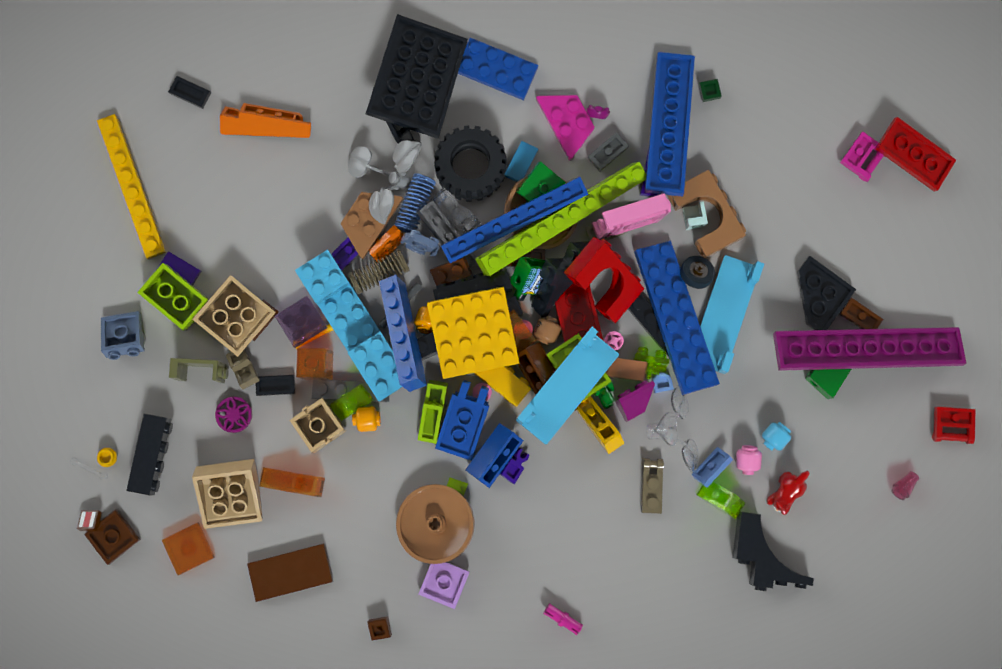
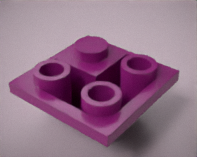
M645 380L634 387L635 391L631 392L629 389L617 396L619 399L615 403L626 422L646 411L655 386L654 381L648 383Z

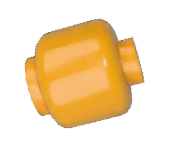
M427 305L418 309L414 320L417 330L424 334L433 332Z
M374 406L358 407L356 414H352L353 426H357L360 432L376 431L377 427L381 426L380 411H377Z

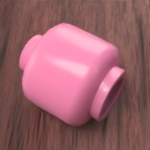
M743 445L741 449L737 450L736 467L742 470V474L753 475L754 472L761 469L762 452L756 446Z

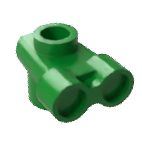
M612 381L594 393L595 397L599 396L604 409L614 405L615 399L611 394L614 391Z

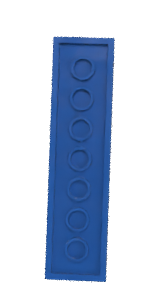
M664 52L657 53L645 193H665V195L682 197L684 195L695 56Z
M671 241L636 249L634 254L681 394L686 395L719 385L720 383L689 292L681 278L680 266Z

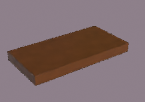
M324 543L247 563L256 602L333 582Z

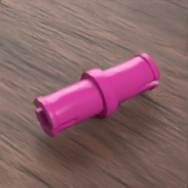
M551 603L548 604L543 612L544 615L556 621L558 626L567 628L575 635H578V632L583 627V624L571 618L569 613L560 611Z

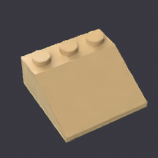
M230 275L192 320L238 357L276 312Z
M254 459L196 466L192 480L204 529L260 522L263 520L258 474Z

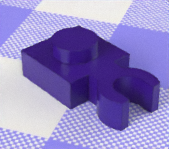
M521 448L517 449L513 458L509 460L499 474L512 484L516 483L524 470L521 464L529 458V454L525 452L520 457V453L523 450Z

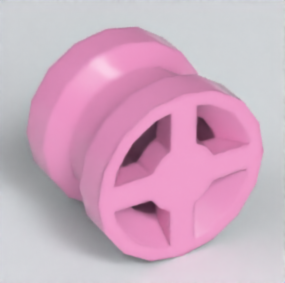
M612 331L605 336L604 342L615 351H618L622 347L624 339L619 332Z

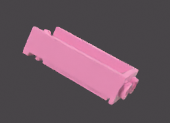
M664 193L602 213L604 219H598L591 224L597 239L602 240L611 235L615 236L659 222L671 212V204Z

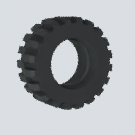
M469 125L464 126L463 130H459V128L453 129V134L447 133L444 136V141L439 142L438 150L435 151L434 166L439 184L442 188L446 189V193L450 196L453 194L458 200L464 198L466 202H472V199L481 201L484 196L490 197L493 195L494 190L497 191L500 188V184L505 178L507 157L503 144L499 143V138L496 135L492 136L491 131L487 129L482 131L480 126L470 129ZM467 149H475L484 153L489 163L485 174L476 179H465L457 175L453 169V160L458 153Z

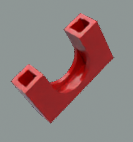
M593 237L564 273L575 285L586 290L601 271L610 268L612 271L611 286L595 307L605 318L616 323L645 288L640 284V278L631 273V268L620 260L621 256L610 249L611 244L608 241Z

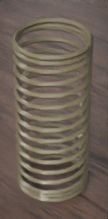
M400 249L397 250L398 256L393 252L394 258L389 254L391 262L386 255V261L381 257L383 265L378 259L380 269L375 261L373 262L375 268L370 263L372 272L368 265H366L369 276L363 266L364 275L360 268H358L361 279L356 270H354L358 283L353 273H348L358 295L363 293V288L367 291L366 285L369 289H371V285L375 288L374 281L379 286L378 280L386 279L385 274L389 278L390 275L394 276V271L395 275L399 276L396 267L401 275V268L404 273L410 271Z

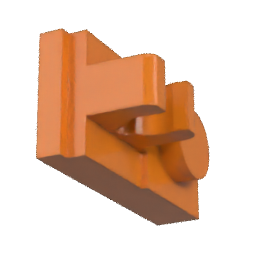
M393 225L380 240L377 238L376 244L369 249V254L377 263L378 259L382 262L381 257L385 259V255L391 254L401 244L403 233Z

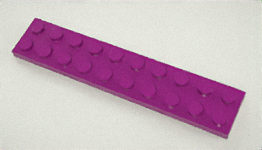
M959 327L775 331L773 333L778 371L964 366L967 364Z

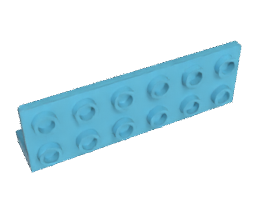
M727 255L723 257L700 325L716 372L722 374L729 372L734 357L732 352L754 286L759 282L764 263L757 261L753 265Z
M593 327L590 328L516 419L519 424L545 445L553 438L619 356L618 352L596 335L598 331Z

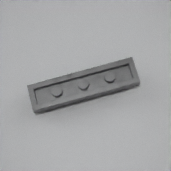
M433 200L416 212L441 245L460 236ZM473 252L465 256L470 268L477 263L475 260L477 257Z
M313 379L312 399L379 402L366 382ZM390 395L380 402H389Z

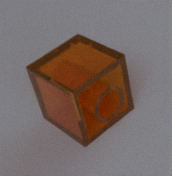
M297 348L296 377L303 380H332L334 352L326 348Z

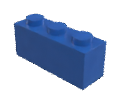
M499 423L465 471L490 488L524 440Z

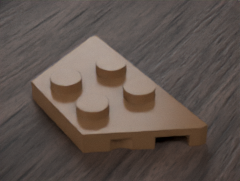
M360 193L340 224L361 259L364 260L369 249L373 246L403 201V197L394 196L393 208L387 217L386 224H381L372 217L369 211V200L373 193Z

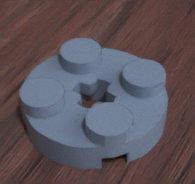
M411 230L410 233H404L402 236L401 244L405 242L407 249L425 255V252H431L430 256L437 255L439 250L438 239L422 236V233L417 230Z

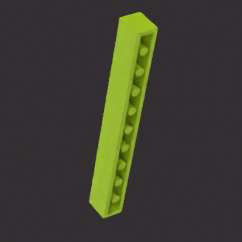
M634 162L588 189V195L542 217L475 258L483 274L491 276L645 181L646 173L641 163Z

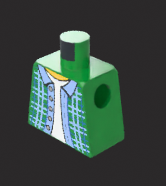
M520 257L510 279L511 284L517 289L514 293L517 300L524 301L527 294L536 295L543 279L539 274L545 260Z

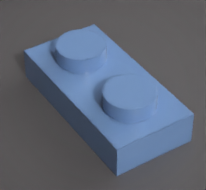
M717 447L691 475L707 488L733 459Z

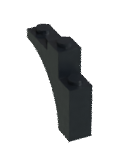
M590 241L570 242L563 258L545 260L539 274L543 279L531 304V307L541 317L548 316L559 297L573 284L564 272Z
M738 511L732 558L738 559L740 564L750 565V561H752L749 584L755 586V590L767 591V588H773L774 581L776 585L787 586V582L795 583L794 587L806 589L807 585L813 586L814 578L803 576L790 570L774 556L763 535L761 514Z

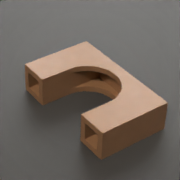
M709 170L685 182L683 197L667 195L675 211L699 200L713 204L718 210L720 216L718 228L694 243L699 254L704 258L712 256L746 236L744 225L737 220L735 209L729 206L726 201V193L720 190L717 185L718 180L713 173L711 174Z

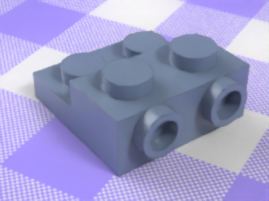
M139 311L101 317V351L106 358L117 360L121 355L138 356L139 352L145 351L141 313Z

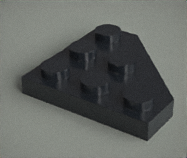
M808 256L797 271L806 325L813 330H827L856 289L813 257Z

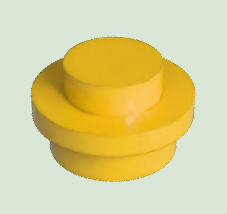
M103 448L98 452L97 461L103 467H111L117 461V453L112 448Z

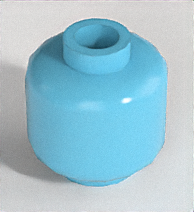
M773 422L762 433V437L765 440L763 444L771 451L774 448L781 451L791 440V431L781 422Z

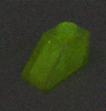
M714 482L707 488L702 485L696 494L734 519L737 518L746 504L735 493Z

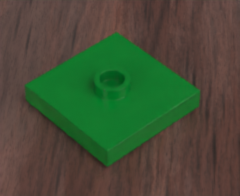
M540 161L516 192L529 202L566 182Z

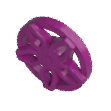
M228 397L217 406L215 411L216 422L226 432H241L249 426L252 420V409L246 400L240 397ZM230 400L233 403V407H230ZM235 400H239L244 404L237 407ZM227 402L226 407L228 408V410L221 409V407ZM248 411V420L246 421L242 415ZM220 412H226L225 416L219 414ZM220 418L226 419L224 421V426L221 423ZM242 419V421L244 422V425L241 424V423H239L238 421H240V420ZM230 421L231 425L227 428V423ZM235 422L238 426L241 427L239 429L231 430L234 427Z

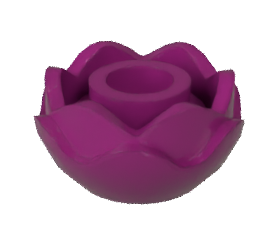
M589 105L587 108V113L591 118L605 120L610 114L608 107L602 108L601 106Z

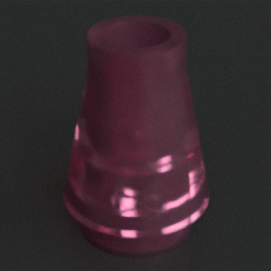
M910 471L906 476L893 484L892 493L900 500L909 498L919 480V476Z

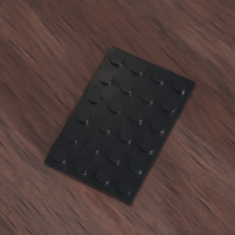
M397 14L365 114L438 139L468 39Z

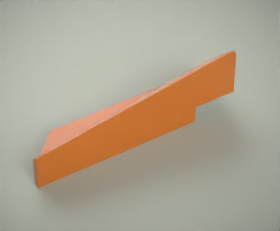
M243 103L240 110L227 106L224 107L220 114V133L224 135L309 138L311 136V123L304 122L303 116L297 112Z

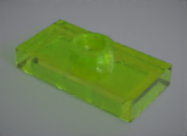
M360 384L331 403L330 408L342 421L355 413L357 408L364 407L372 402L373 398L363 385Z

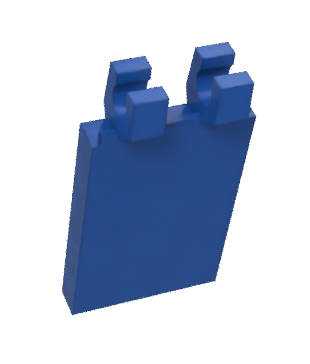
M463 380L460 391L452 394L435 449L472 461L490 406L488 405L489 402L485 401L489 388L482 386L478 398L467 395L471 382Z

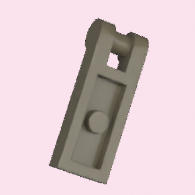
M650 458L643 459L642 513L662 514L663 459H657V461H652ZM650 468H656V474H649Z

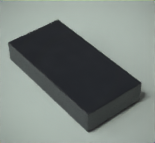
M179 76L175 77L168 91L169 94L201 109L204 108L211 95L209 90Z
M295 375L258 376L260 381L255 383L256 396L295 394Z

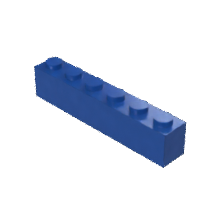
M397 275L379 281L399 384L411 392L427 386L406 284Z

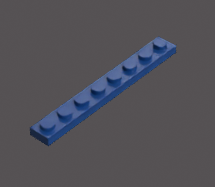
M579 176L441 245L449 263H452L588 195V192Z

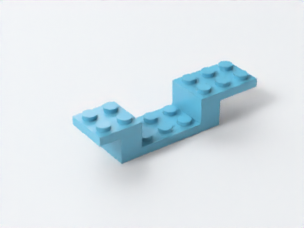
M328 249L295 270L296 274L325 315L377 400L380 402L402 388L399 384L392 348Z

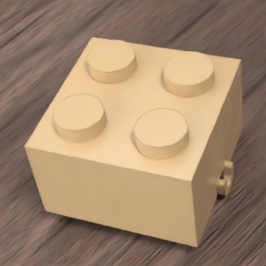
M323 398L311 406H305L301 413L289 420L311 453H316L347 431Z

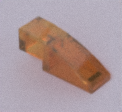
M263 467L259 487L322 497L325 478Z

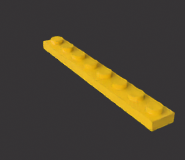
M113 114L97 120L146 258L151 259L166 253L117 116Z

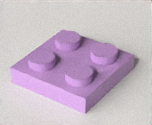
M448 562L430 564L418 595L455 609L470 571Z

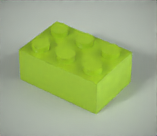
M165 263L159 266L137 292L179 328L186 331L194 323L192 319L209 300Z

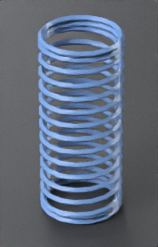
M413 174L412 181H410L411 184L409 189H407L408 192L404 197L405 200H403L401 205L402 208H400L398 213L399 216H397L398 220H395L394 223L400 231L410 233L411 230H415L414 228H418L417 225L420 224L418 221H421V218L418 217L419 215L416 212L422 209L424 205H427L425 201H429L427 197H431V190L434 189L432 186L436 184L433 179L422 174Z

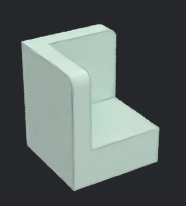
M704 201L699 202L698 205L682 209L686 230L702 228L708 224Z

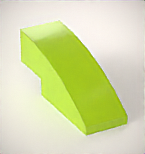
M430 379L428 381L418 441L437 443L448 387L446 382Z

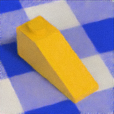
M591 396L578 405V413L608 454L625 444L620 432Z

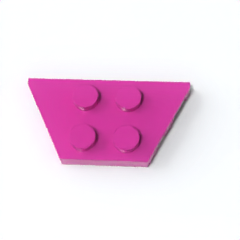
M577 95L537 96L536 101L568 160L571 161L593 132L595 127Z

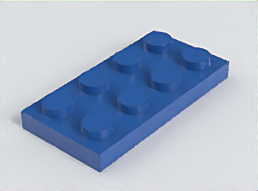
M470 38L466 45L458 74L524 101L537 72L538 65Z

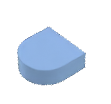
M660 372L653 377L652 381L655 383L654 393L674 389L669 374Z

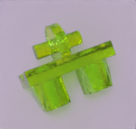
M640 346L633 360L648 363L646 379H651L652 374L659 375V371L666 372L669 365V359H667L665 350H656L654 357L648 356L647 347Z

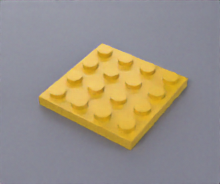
M504 287L427 302L443 379L520 364Z

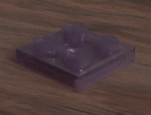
M308 296L275 315L294 348L328 328Z

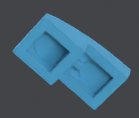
M521 141L506 170L505 177L515 182L524 178L538 152V148Z

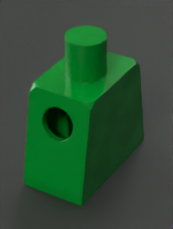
M852 369L810 370L805 379L825 398L832 399Z

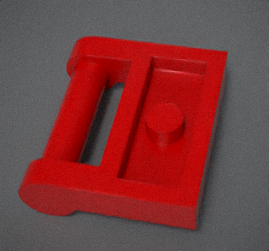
M934 407L933 441H963L966 444H974L976 409ZM942 427L966 428V434L942 432Z

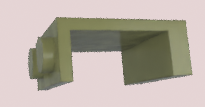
M170 358L169 378L187 381L188 366L213 368L212 380L225 384V379L228 378L229 370L226 368V364L220 361Z

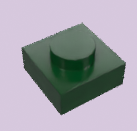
M718 79L699 82L698 86L702 102L721 99L722 95Z

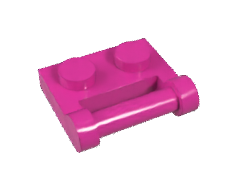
M862 131L840 163L858 175L861 180L868 182L872 172L885 156L875 149L879 142ZM873 149L876 150L877 153L865 170L862 169L861 166Z

